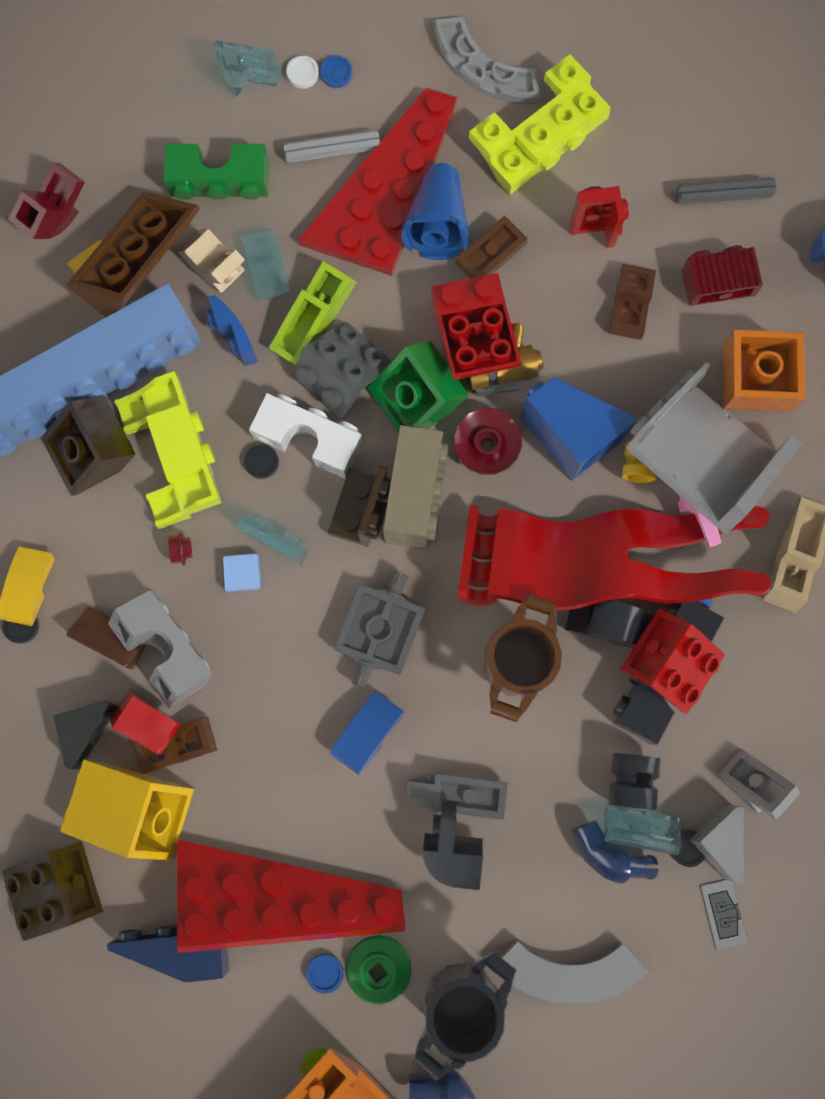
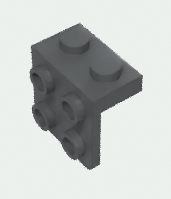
M342 322L303 347L292 375L337 416L343 418L350 412L359 392L375 381L392 361L351 324Z

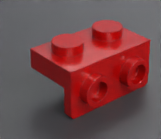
M591 186L583 191H578L569 222L571 235L604 231L607 248L614 247L618 236L622 235L624 220H627L629 215L628 202L626 198H621L620 187L601 188L600 186Z

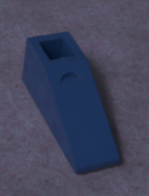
M177 925L155 928L156 934L142 935L141 929L121 931L118 933L119 938L107 944L108 951L184 983L223 979L229 972L227 948L178 953Z

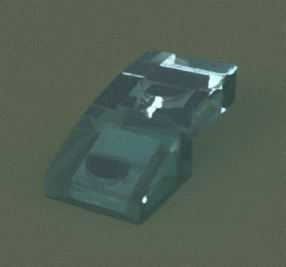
M274 229L241 237L258 301L290 293Z

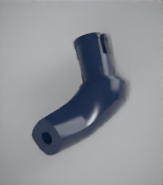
M596 820L571 830L584 861L602 877L619 884L625 883L629 878H646L649 880L656 878L659 869L645 867L647 865H658L655 856L630 855L622 847L608 841Z
M456 1070L439 1078L437 1081L429 1075L409 1074V1099H476L469 1084Z

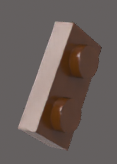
M503 216L456 258V265L469 278L493 274L527 244L528 238L506 216Z

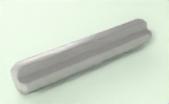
M377 130L287 142L284 144L285 159L288 163L373 151L380 144V137Z

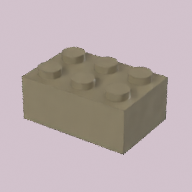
M400 425L383 528L385 543L426 549L428 540H435L438 513L432 512L433 506L440 507L443 478L438 477V472L445 473L449 445L442 443L443 431Z

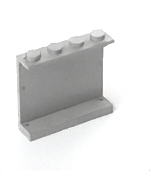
M706 362L697 372L690 369L680 382L675 384L662 400L660 399L649 413L640 419L630 431L635 437L627 445L626 449L727 535L751 511L803 443L791 435L775 451L728 410L723 409L722 405L697 385L707 374L706 370L710 367Z

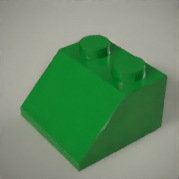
M431 341L406 346L368 387V390L398 433L400 425L429 429L449 416L469 396L460 381L452 379L448 364Z

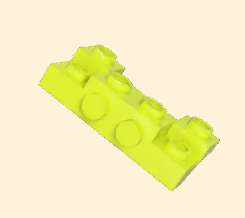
M571 54L545 73L544 81L552 89L556 97L519 126L511 130L494 112L469 131V139L487 161L497 182L509 195L541 170L551 169L564 152L568 149L573 151L579 147L586 135L609 117L611 107L590 85L592 77Z
M175 371L156 377L140 390L114 400L124 425V432L127 435L150 428L167 481L170 483V485L146 494L155 518V525L158 529L192 518V513L222 503L210 465L215 462V458L209 443L203 444L199 433L205 431L198 411L192 413L180 379Z

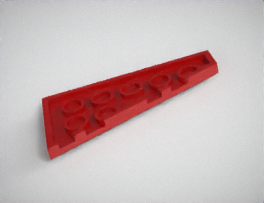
M426 87L380 144L298 239L299 246L392 276L404 246L402 242L403 224L428 168L435 164L457 105V97Z
M177 839L178 953L405 931L406 923L402 891L399 889Z

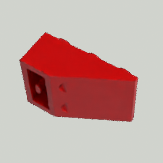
M498 273L431 286V301L435 323L453 380L522 366Z

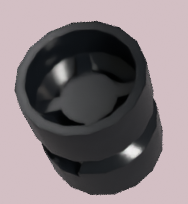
M613 753L611 773L616 776V781L610 784L609 804L657 810L658 789L653 785V781L659 779L661 758Z

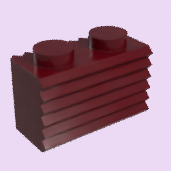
M734 245L726 248L722 253L717 252L715 254L710 253L709 250L698 251L688 257L682 268L689 306L756 296L763 286L755 247L743 248L742 245Z

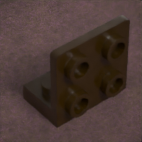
M380 465L376 476L349 468L328 530L330 536L366 547L369 546L371 538L377 539L382 525L380 509L381 506L387 507L391 485L387 467Z
M82 841L3 870L5 888L9 894L15 914L16 926L20 931L23 941L62 929L103 912Z

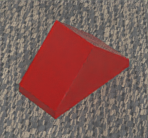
M130 688L110 717L113 729L159 755L162 754L181 725Z

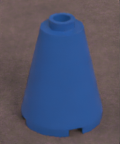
M438 163L428 168L402 227V242L409 251L412 252V249L415 248L421 251V257L441 261L457 257L459 250L464 248L465 251L468 247L469 240L460 175L458 170L448 163Z

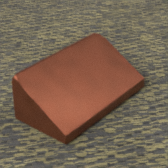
M88 606L70 627L66 636L133 670L146 644L140 645L128 652L108 625L110 617Z

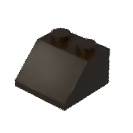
M105 396L69 401L42 437L71 496L78 495L121 472L136 454Z

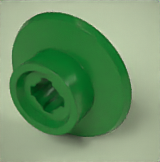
M384 935L369 936L358 942L347 958L346 977L348 984L360 999L368 1003H389L397 999L406 990L410 982L412 968L409 955L405 948L391 937ZM376 963L382 964V967L387 971L380 979H376L372 971H370V969L376 966Z

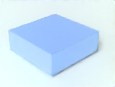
M259 554L223 557L224 582L227 593L262 590Z

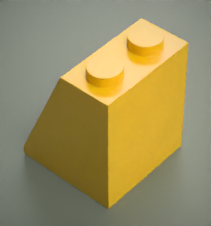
M83 760L60 832L126 858L172 860L194 789L146 774L142 775V773L108 763Z

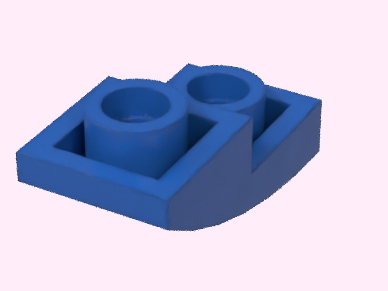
M216 295L209 296L212 309L206 310L212 330L218 329L223 340L229 338L234 356L241 355L245 366L257 363L258 360L251 342L238 318Z
M375 691L344 730L330 751V755L359 775L380 750L383 740L402 719L404 711Z

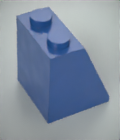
M555 377L546 384L540 381L526 393L528 397L523 403L524 408L520 418L571 481L621 444L637 422L632 415Z

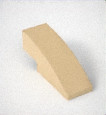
M804 497L798 500L769 575L772 582L771 587L763 595V601L796 613L807 603L814 573L821 566L825 551L824 505Z

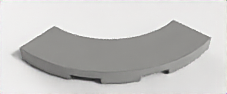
M465 16L433 19L435 37L443 57L453 71L467 84L499 100L522 104L540 103L541 96L537 68L511 66L500 61L494 62L481 52V47L473 39Z
M518 940L500 956L516 969L512 984L514 988L540 1000L558 1004H588L614 997L638 983L649 973L622 942L606 954L580 964H563L548 960L531 952Z

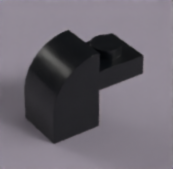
M606 600L585 607L571 609L565 630L572 634L601 638L616 646L634 648L654 616L638 607L615 600Z
M442 801L441 815H433L432 834L425 833L423 859L429 873L444 885L453 888L480 890L483 838L455 836L457 802Z

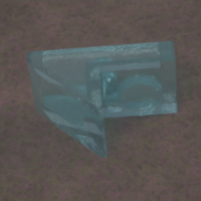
M216 40L213 44L221 73L235 97L238 96L247 82L275 87L281 80L273 50Z

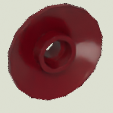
M480 408L468 413L459 422L454 433V450L459 461L468 470L480 475H496L508 470L517 461L522 448V434L516 421L507 413L494 408ZM490 440L493 443V448L485 450L481 447V442Z

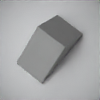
M724 805L690 838V841L724 879L743 884L745 807Z

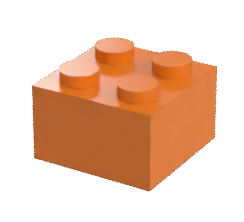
M733 330L723 344V409L792 412L805 400L804 332Z

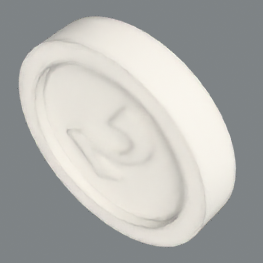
M298 56L293 58L287 65V78L294 87L305 89L317 82L319 77L318 65L312 58Z

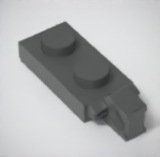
M435 773V775L426 774L425 782L407 780L405 796L423 798L422 807L431 808L432 811L441 812L442 801L457 802L456 814L504 820L508 783Z

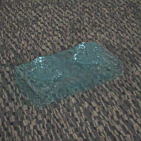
M243 515L236 526L242 534L299 565L303 564L308 555L306 549L302 546L304 542L302 539L285 531L283 536L271 530L273 527L272 523L258 515H255L253 519Z
M607 804L604 813V841L678 855L681 848L679 817Z

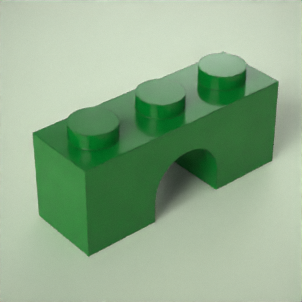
M165 144L164 183L171 197L182 200H189L193 197H209L215 200H222L226 197H242L248 200L268 197L269 157L265 144H232L230 160L220 168H209L205 166V160L199 144Z

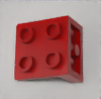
M659 608L620 670L655 690L679 711L688 714L692 706L699 700L701 692L712 675L719 669L725 655L691 623Z

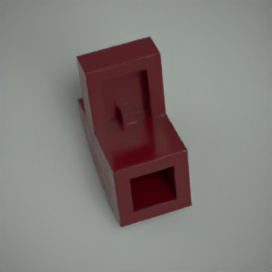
M52 162L39 191L21 190L8 220L32 239L53 238L62 233L77 216L79 211L73 206L85 182L61 163Z

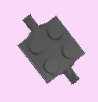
M394 571L388 590H375L359 584L334 647L335 651L350 656L359 663L351 684L357 686L362 673H364L359 687L364 689L372 669H384L401 676L426 608L408 602L401 596L409 576L402 573L398 586H396L401 575L397 571Z

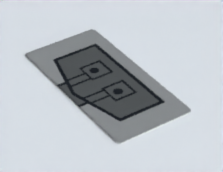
M724 880L702 885L701 890L716 949L719 951L747 944L748 941L732 881Z

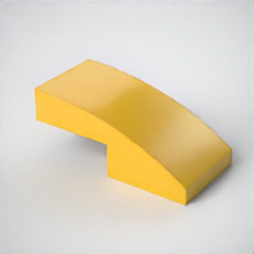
M18 546L0 598V620L33 626L45 598L42 590L55 561L52 553Z

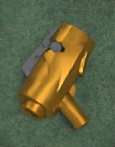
M512 323L522 366L466 377L471 394L484 396L520 391L523 381L539 377V370L544 368L540 350H534L531 344L522 346L523 324Z

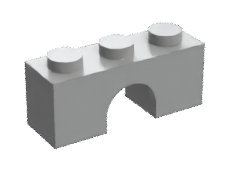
M151 590L114 609L108 625L128 652L145 644L155 646L162 652L165 662L155 668L148 681L168 709L206 685L212 676L208 662L202 655H197L189 644V638L185 630L180 626H176L169 616L166 604L161 599H157Z

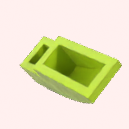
M323 261L307 290H301L270 344L269 349L296 365L303 347L325 333L346 302L357 281Z

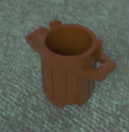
M528 594V597L517 608L511 621L496 630L484 650L483 670L491 682L489 692L490 714L517 723L521 715L529 708L537 693L551 684L561 668L562 651L556 636L555 602ZM526 609L548 615L546 624L544 625L537 620L526 619ZM503 692L506 696H522L519 707L497 700L499 693Z

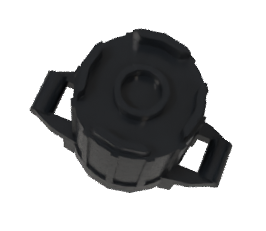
M492 951L490 954L477 960L473 965L466 962L465 964L447 965L436 976L434 975L425 997L426 1026L418 1040L415 1057L412 1062L437 1081L454 1069L460 1070L466 1062L486 1057L497 1047L504 1032V1011L508 1005L507 997L512 988L516 969ZM486 966L504 980L499 989H497L496 984L494 985L484 970ZM433 1044L448 1059L442 1066L424 1050L426 1048L429 1050Z

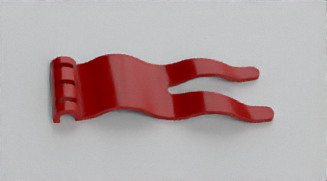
M470 505L457 595L460 600L467 604L487 606L495 603L497 598L521 604L528 597V594H532L555 602V611H561L621 598H636L659 603H686L731 594L761 596L769 591L772 582L770 577L764 573L743 569L681 573L656 568L646 563L631 560L628 557V552L631 548L667 549L705 541L695 514L667 515L644 509H621L601 513L583 520L556 522L540 519L524 512L498 508V514L495 516H485L479 513V506ZM754 506L731 531L763 528L769 521V512L763 507ZM718 529L719 535L723 534V532ZM476 530L487 533H495L492 535H483L478 533ZM472 557L484 560H492L489 562H478L474 560ZM468 584L475 587H488V589L483 591L474 590Z

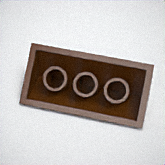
M143 191L67 283L69 289L105 318L119 311L199 212L198 205Z

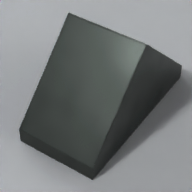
M102 701L53 715L64 766L69 769H81L83 760H87L118 705Z

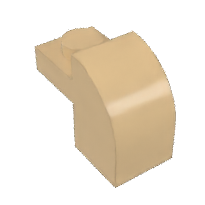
M209 228L200 229L177 251L204 281L220 293L245 271L241 266L245 261L236 249L227 250Z

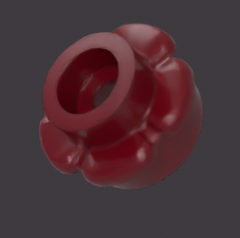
M181 531L178 532V535L168 536L171 564L182 563V566H185L186 558L193 557L190 537L184 538Z

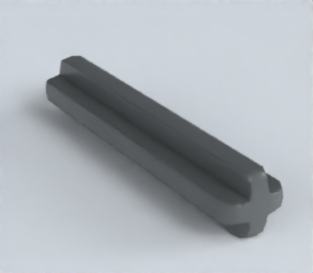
M772 177L680 184L676 192L677 202L679 204L771 198L776 193V181Z

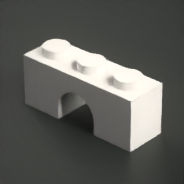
M267 393L249 428L253 438L285 452L289 442L295 436L310 434L318 440L317 448L312 456L315 466L346 479L348 470L352 468L363 445L362 435L358 433L359 429L345 421H340L339 424L327 419L328 416L318 409L309 407L307 411L296 406V401L283 394H278L275 397Z

